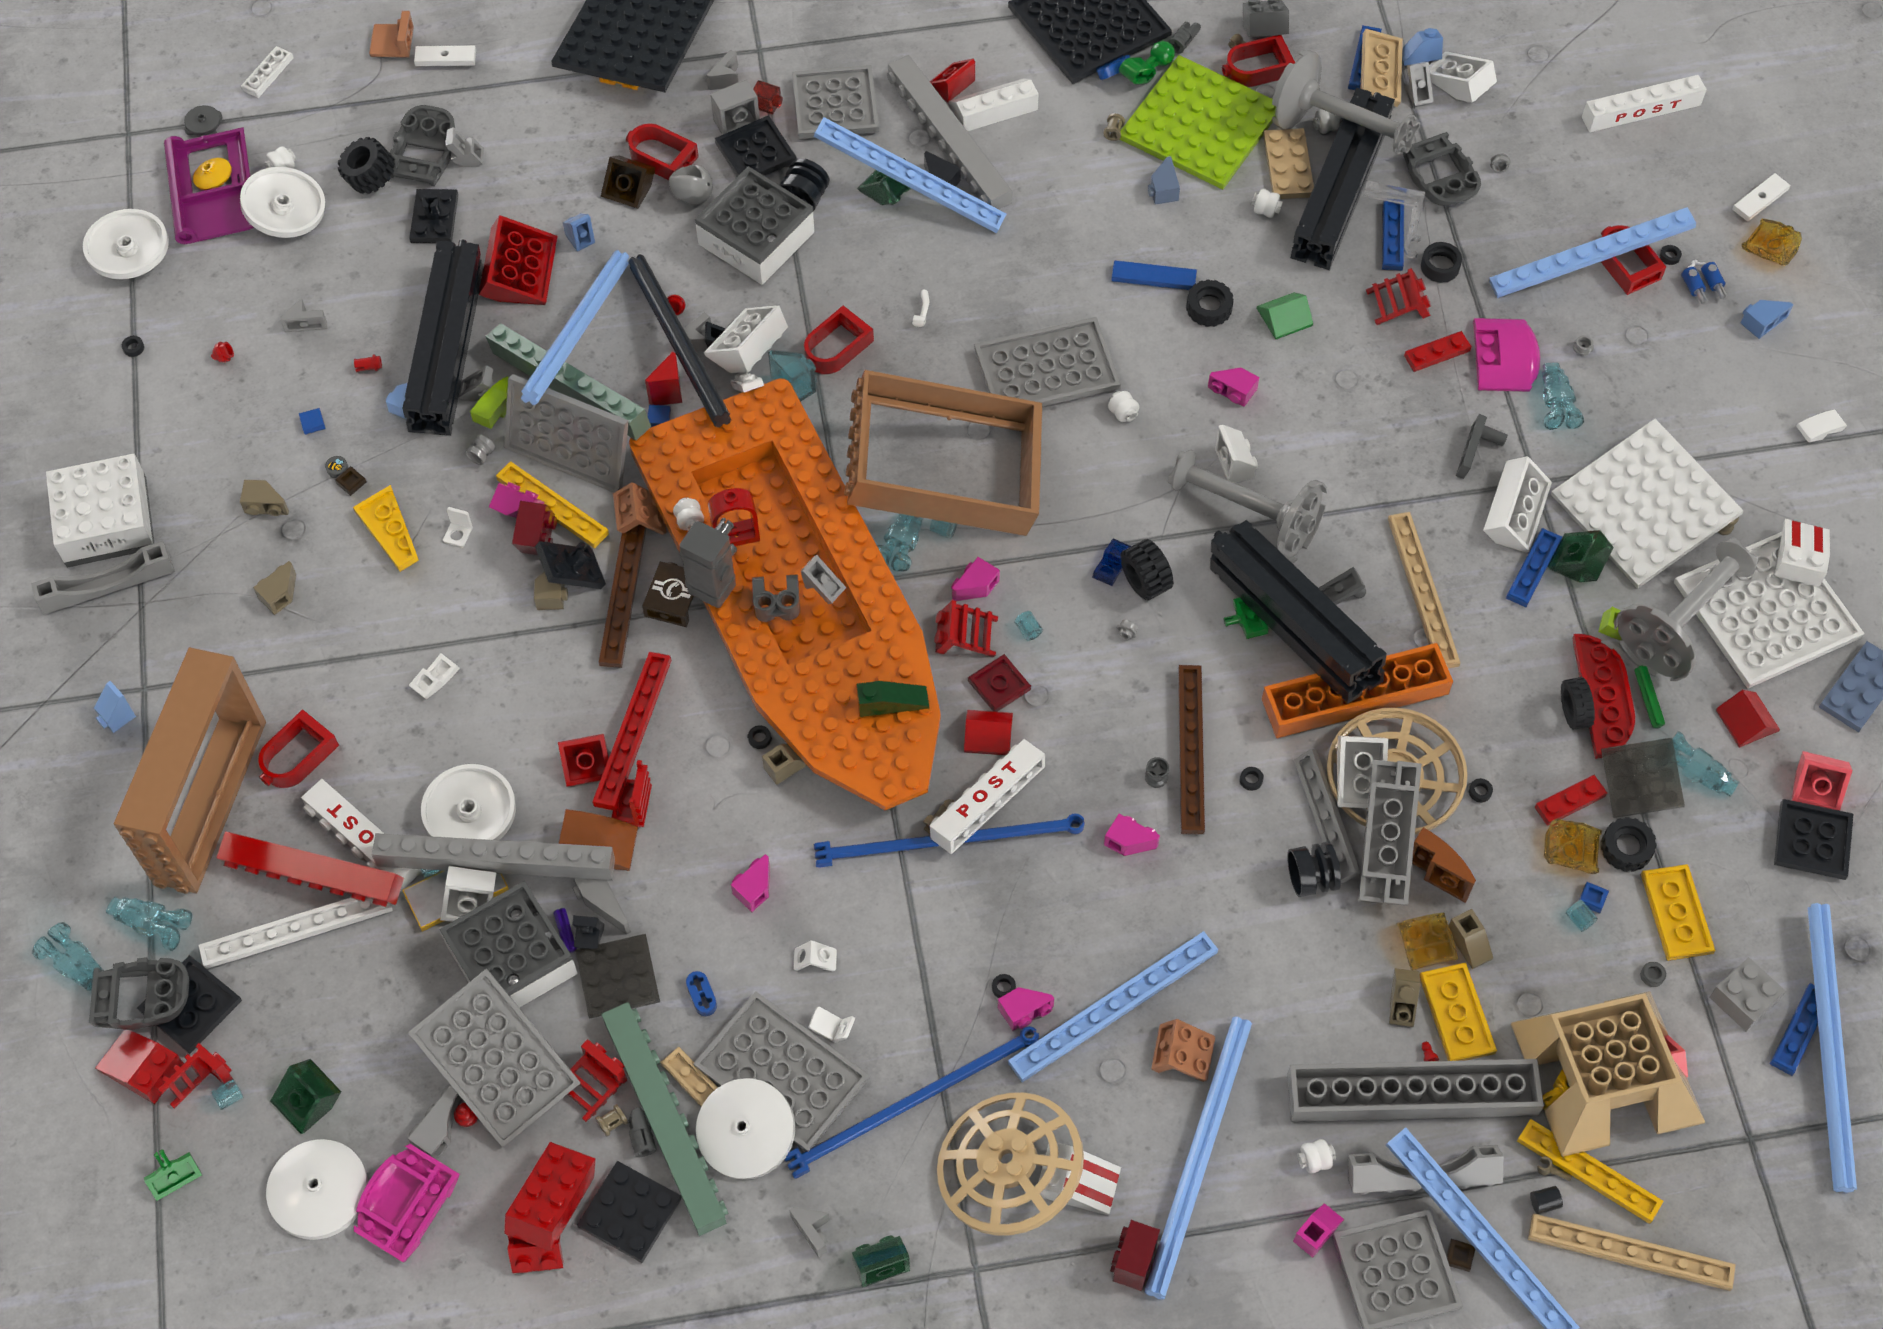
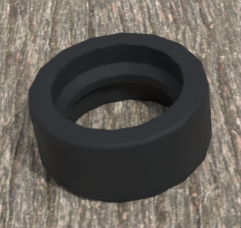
M1435 242L1424 250L1420 264L1421 270L1431 281L1439 283L1449 282L1459 274L1462 255L1458 248L1450 243ZM1434 256H1444L1450 259L1454 265L1448 269H1441L1432 265L1429 259Z

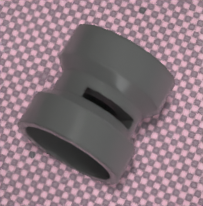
M1154 757L1146 765L1145 780L1151 787H1163L1168 780L1169 764L1163 758Z

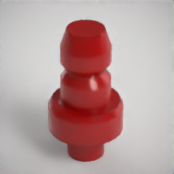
M1427 1041L1423 1042V1060L1439 1061L1438 1055L1433 1052L1431 1044Z

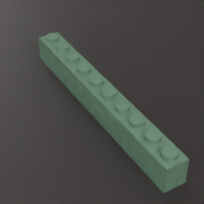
M501 323L485 336L494 355L529 376L533 374L547 353L545 349ZM564 362L548 386L556 392L629 420L627 435L634 440L640 438L651 427L644 408Z
M629 1002L602 1013L604 1024L620 1060L625 1066L624 1069L698 1235H704L727 1224L725 1215L729 1214L723 1200L718 1202L715 1193L719 1192L713 1178L709 1180L705 1171L709 1169L703 1156L698 1158L695 1151L699 1148L694 1135L689 1136L685 1129L689 1127L684 1113L679 1115L676 1109L679 1106V1102L675 1093H669L666 1087L670 1082L665 1071L660 1072L657 1067L660 1060L655 1049L650 1051L648 1043L651 1040L646 1029L641 1030L638 1025L641 1022V1018L637 1009H631Z

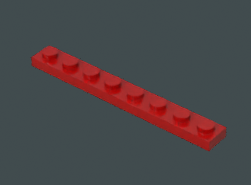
M654 652L648 653L592 801L594 807L616 811L670 667L671 655Z

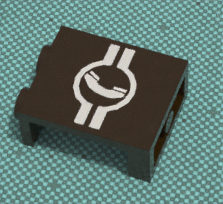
M659 562L642 605L644 617L687 628L689 623L688 610L694 596L688 593L683 567L673 562Z

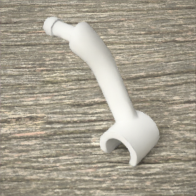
M925 289L920 292L923 302L920 316L914 315L912 324L916 327H923L926 324V314L930 301L928 291Z

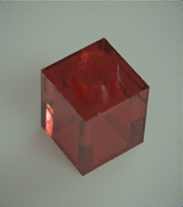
M758 80L753 88L758 98V108L760 111L773 115L776 109L780 108L783 101L780 87Z

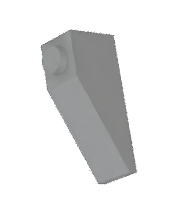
M574 878L575 886L572 889L578 900L582 898L589 909L625 934L631 933L629 923L607 880Z

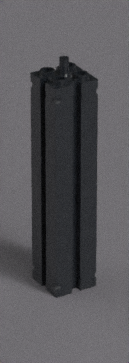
M1355 89L1350 103L1391 119L1395 99L1383 96L1379 92H1375L1372 97V92L1368 90ZM1343 118L1300 219L1299 226H1297L1295 231L1291 259L1304 263L1310 260L1315 262L1314 266L1330 271L1385 135Z
M464 239L459 240L458 246L452 241H437L436 252L434 253L405 393V401L402 407L404 417L407 418L408 432L425 434L426 430H430L436 435L451 436L452 424H454L479 296L481 276L483 274L479 244L467 243Z
M1245 520L1240 524L1234 525L1230 529L1229 534L1226 532L1222 533L1220 530L1215 532L1214 538L1211 540V552L1213 554L1210 558V570L1214 574H1218L1219 578L1337 694H1340L1347 704L1360 697L1362 691L1366 688L1370 691L1383 683L1385 671L1381 667L1386 664L1387 653L1382 648L1377 647V643L1256 528L1254 529L1250 522Z

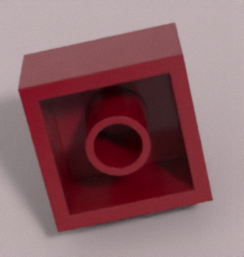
M520 501L512 544L521 553L538 556L535 546L539 541L553 543V538H551L552 529L555 530L557 525V517H555L553 511L546 504Z
M1134 1220L1130 1221L1129 1227L1123 1226L1118 1245L1121 1251H1115L1111 1263L1110 1272L1114 1273L1113 1282L1142 1291L1157 1245L1160 1229Z

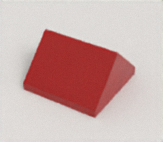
M974 58L953 62L929 81L947 103L975 81Z
M674 352L645 379L650 405L683 403L677 357Z
M1742 689L1716 708V712L1739 748L1780 731V728L1756 692Z
M967 710L964 752L1007 755L1011 747L1013 713Z
M604 734L558 742L566 787L601 780L609 759Z

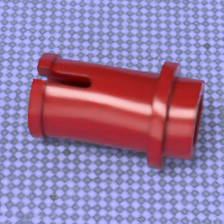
M373 354L372 357L354 359V367L357 368L355 371L373 369L378 371L382 368L381 357Z

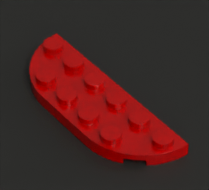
M1574 634L1572 639L1579 677H1584L1587 680L1594 701L1595 720L1594 724L1589 727L1595 759L1604 758L1622 749L1631 737L1635 727V710L1627 670L1618 652L1614 648L1610 649L1607 645L1603 644L1601 639L1586 634Z

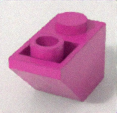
M1241 367L1211 372L1208 388L1214 393L1227 397L1231 402L1245 407L1258 389L1259 377Z
M508 482L507 485L498 483L489 508L517 518L520 501L544 504V501L537 499L538 494L526 490L524 493L520 491V486Z
M977 557L973 563L970 562L966 566L962 577L956 578L951 586L952 599L962 601L987 597L1000 581V570Z
M1118 814L1105 835L1104 845L1123 856L1156 849L1159 845L1160 835L1154 829L1138 824L1132 817Z
M765 854L761 858H756L750 864L749 869L743 874H738L731 884L732 894L751 912L769 898V857Z
M1018 987L1000 997L997 1008L1012 1031L1017 1028L1023 1029L1029 1026L1032 1020L1038 1016L1044 1017L1053 1010L1054 997L1051 994Z
M1324 1203L1297 1231L1293 1242L1313 1258L1342 1224L1344 1219Z

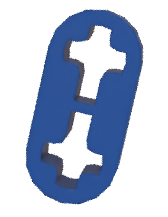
M1130 55L1122 56L1098 68L1096 71L1099 79H1107L1118 74L1120 65L1124 60L1130 58Z
M700 971L690 973L686 979V985L697 1013L705 1017L714 1014L717 1009L716 998L706 975ZM698 979L701 982V991H698L696 985H693V980ZM705 996L706 1001L709 1003V1008L705 1009L702 1006L701 997Z

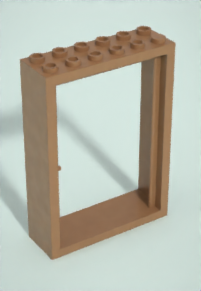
M865 370L862 378L857 379L856 390L853 389L851 395V402L854 403V408L850 412V421H853V426H850L848 439H851V445H849L847 451V458H850V463L847 464L846 476L849 477V482L846 483L844 495L848 496L847 505L1027 536L1039 515L1042 403ZM871 404L945 417L947 420L956 419L1021 431L1019 507L867 480Z
M191 647L188 648L113 823L152 884L161 889L170 887L184 894L198 892L266 724V720L233 656ZM216 712L219 720L170 836L166 828L212 717Z

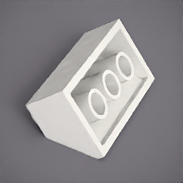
M1023 78L950 100L949 105L967 131H971L1038 110L1039 94L1032 80Z
M780 306L745 308L704 352L705 356L729 373H748L788 328Z
M1528 456L1506 461L1483 530L1496 544L1525 553L1530 552L1552 484L1551 480Z

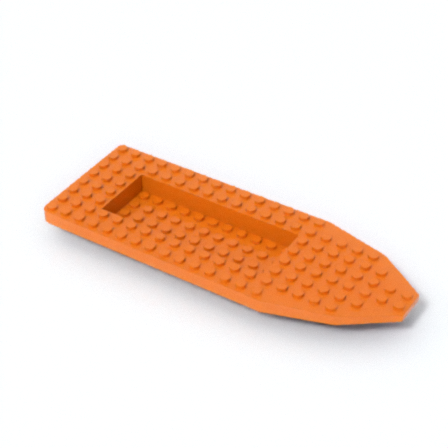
M780 378L765 383L762 387L724 399L723 402L730 413L731 421L728 425L723 424L720 428L714 426L705 407L651 427L637 440L630 438L631 455L679 553L680 543L688 533L687 530L679 528L673 513V508L680 499L691 498L697 500L704 515L703 523L711 527L708 502L712 496L720 491L731 488L746 489L753 496L758 517L760 541L735 546L737 552L733 555L732 561L736 586L720 608H716L706 602L704 604L756 710L813 773L883 810H888L928 793L941 713L923 631L857 507L847 505L848 496L844 495L845 485L791 383L786 379ZM747 510L729 511L719 517L717 525L722 518H726L725 524L727 520L733 523L751 519L750 512ZM814 555H818L846 587L831 604H828L814 588L806 589L804 586L801 570ZM798 574L800 613L797 618L784 620L780 617H775L768 622L758 620L754 613L752 577H764L765 591L778 595L782 590H787L786 575ZM886 681L926 686L929 709L860 717L857 683Z

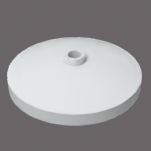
M271 167L256 172L246 180L241 190L240 206L246 220L257 230L275 237L290 238L304 235L320 223L325 211V197L319 184L304 172L288 167Z
M123 209L101 217L88 229L83 241V252L90 267L98 274L112 279H129L149 272L162 261L168 250L169 238L164 224L152 213L139 209Z
M479 764L460 765L441 773L428 786L421 803L423 824L428 834L433 837L500 840L510 829L516 813L515 796L506 778L498 771Z
M750 1078L732 1080L714 1090L703 1103L696 1122L697 1143L705 1160L718 1172L735 1179H754L776 1169L788 1155L795 1136L794 1114L787 1099L772 1085ZM746 1123L745 1130H740L741 1124L744 1125Z
M325 1139L304 1142L286 1152L273 1167L266 1187V1200L269 1211L278 1225L293 1236L309 1240L331 1237L346 1229L358 1217L356 1210L361 1195L368 1184L367 1172L359 1157L342 1143Z

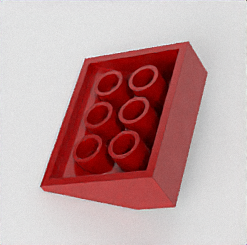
M499 215L491 227L479 295L498 302L545 305L558 236Z

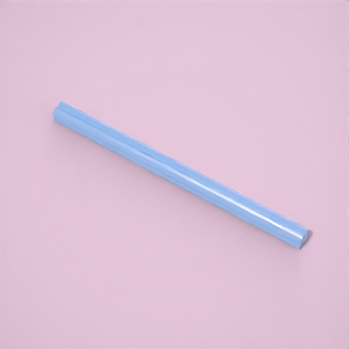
M616 250L612 254L521 390L523 402L527 403L530 401L532 405H536L628 266L629 255L626 252L621 254L619 250Z
M1814 903L1811 904V907L1807 908L1833 1190L1835 1192L1843 1191L1849 1193L1857 1190L1831 911L1829 904L1821 905Z
M1240 1017L1232 1018L1144 1293L1157 1299H1165L1252 1026V1023L1247 1019L1242 1020Z

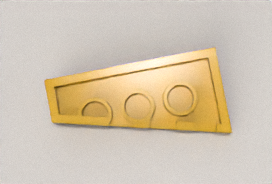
M391 485L353 507L354 512L400 572L419 561Z

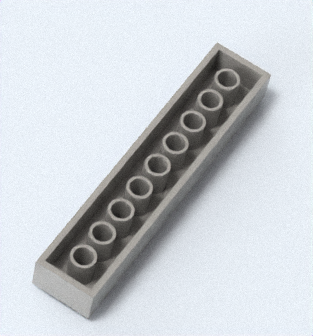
M1537 1059L1292 1064L1287 1073L1291 1122L1538 1116L1544 1107Z

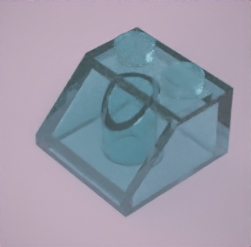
M776 350L768 352L770 374L773 380L780 378L788 380L800 402L816 392V367L810 359L807 360L802 353Z

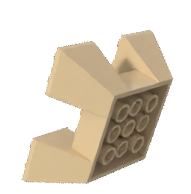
M1650 991L1604 1001V1003L1511 1022L1523 1058L1537 1059L1538 1065L1560 1060L1570 1088L1544 1111L1562 1157L1609 1146L1610 1110L1644 1102L1656 1134L1705 1123L1687 1077L1674 1061L1664 1036H1667L1668 1032Z

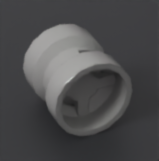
M478 435L474 440V445L469 446L465 454L472 462L483 465L487 460V455L491 454L496 447L489 438L484 435Z

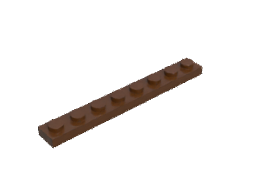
M640 524L621 535L599 666L622 668L646 534V527Z
M1179 665L1181 834H1204L1202 665Z

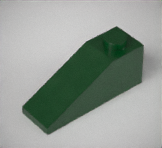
M886 681L857 683L860 717L929 709L926 686Z

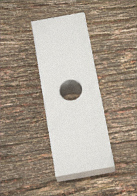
M475 45L416 46L414 63L415 66L475 65L476 47Z
M276 46L241 85L242 91L259 98L293 60V54Z
M1774 173L1734 204L1732 210L1748 222L1788 191L1791 185Z
M751 373L734 375L735 379L730 381L732 388L741 392H747L764 386L762 378Z

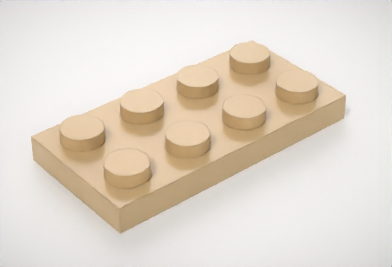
M1365 29L1362 38L1361 89L1372 92V97L1375 92H1379L1383 96L1395 99L1394 106L1398 107L1401 103L1403 39Z
M1304 128L1264 130L1263 137L1272 192L1278 193L1280 199L1310 198L1314 184Z

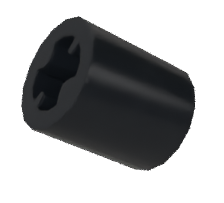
M1557 1186L1530 1193L1531 1203L1536 1214L1563 1207L1562 1196Z

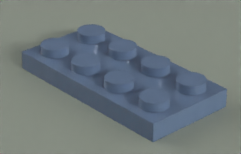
M1866 641L1819 706L1820 709L1858 733L1883 700V650Z

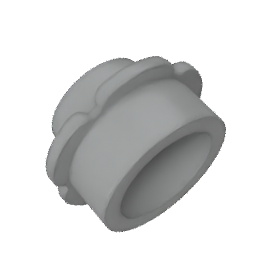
M1500 153L1492 156L1490 166L1495 172L1502 173L1508 169L1510 158L1506 154Z
M1585 335L1579 336L1574 341L1573 350L1583 356L1589 355V352L1594 350L1593 340Z
M1122 620L1121 624L1117 625V629L1120 630L1118 634L1128 640L1131 637L1135 638L1138 626L1129 620Z

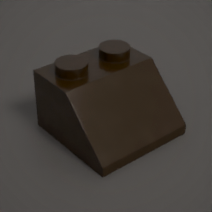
M620 155L609 157L601 197L638 209L651 188L656 167Z

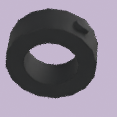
M1666 245L1662 247L1659 256L1665 264L1674 265L1679 263L1682 253L1678 247ZM1666 252H1673L1676 257H1669L1666 255Z
M128 336L122 341V349L129 357H136L144 351V343L138 336ZM133 343L138 344L136 348L128 349L129 345Z
M762 725L752 727L747 734L750 745L756 749L766 748L772 741L769 729ZM757 733L766 735L763 741L758 742L753 739Z
M1247 767L1241 772L1240 785L1246 790H1257L1262 786L1264 774L1256 767ZM1253 774L1258 778V781L1249 783L1245 777Z
M1475 779L1470 784L1469 796L1476 802L1483 803L1488 801L1493 793L1492 784L1486 779ZM1482 786L1487 790V793L1480 795L1476 793L1475 787Z
M1007 974L996 976L992 982V992L997 998L1016 989L1014 978ZM1000 982H1008L1011 988L1006 992H1002L997 988V985Z

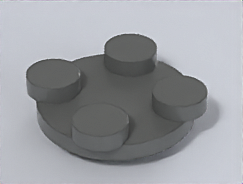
M207 105L191 109L184 119L185 133L190 136L194 134L211 135L217 133L216 129L220 125L222 114L220 111Z

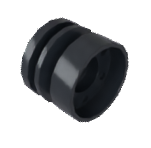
M799 158L791 163L779 186L813 206L814 211L829 185L830 178L827 172L817 163Z
M1330 841L1321 843V846L1313 844L1311 855L1306 846L1288 849V870L1292 886L1298 897L1316 894L1317 884L1322 892H1328L1329 888L1332 891L1340 889V864Z

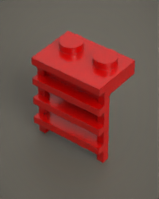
M1412 268L1408 269L1407 273L1402 275L1398 273L1395 278L1390 280L1386 278L1384 279L1385 282L1378 285L1374 283L1372 284L1373 287L1366 289L1368 295L1375 292L1382 317L1375 319L1376 325L1417 309L1422 319L1431 316L1428 309L1431 307L1430 300L1423 293L1426 290L1422 278H1417ZM1395 283L1399 284L1405 308L1400 310L1398 309L1392 285ZM1383 288H1387L1394 311L1388 315L1380 290Z
M952 600L936 616V623L938 625L934 637V642L936 643L935 652L945 654L954 645L995 657L996 651L990 650L992 621H998V616L992 615L991 611L987 613L982 612L978 607L975 609L969 608L968 604H956V601ZM968 614L972 615L970 644L966 643ZM980 617L984 618L982 647L978 646Z
M637 760L635 780H627L616 811L613 810L611 818L637 827H644L652 784L650 783L649 771H647L648 765H643L642 760Z
M588 1039L581 1045L584 1055L570 1070L581 1082L579 1085L593 1096L597 1102L590 1106L573 1090L567 1094L587 1111L582 1117L585 1122L592 1116L594 1117L597 1113L596 1111L607 1103V1099L617 1092L622 1083L625 1084L627 1081L623 1069L625 1066L616 1057L611 1059L605 1054L607 1051L598 1042L593 1044ZM580 1067L607 1089L603 1096L575 1073Z
M198 1043L195 1046L198 1050L192 1056L187 1054L184 1057L187 1061L181 1067L176 1065L173 1068L176 1072L170 1078L167 1076L162 1078L165 1083L158 1090L162 1094L168 1088L172 1091L176 1098L170 1105L174 1109L210 1073L227 1088L234 1082V1079L229 1074L232 1069L217 1052L212 1055ZM190 1067L198 1075L193 1082L185 1073ZM179 1077L188 1086L182 1092L174 1084Z
M508 1235L509 1245L507 1250L512 1274L563 1268L564 1260L560 1237L553 1249L549 1251Z

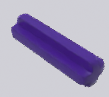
M557 909L553 914L560 938L570 953L575 952L577 948L574 947V937L566 909Z

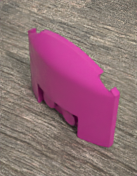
M1474 318L1478 390L1530 392L1540 369L1539 345L1531 327L1524 319Z
M412 1144L406 1145L405 1147L408 1149L397 1155H391L371 1177L357 1206L358 1227L354 1226V1232L403 1263L420 1245L422 1236L447 1197L450 1198L460 1176L459 1173Z

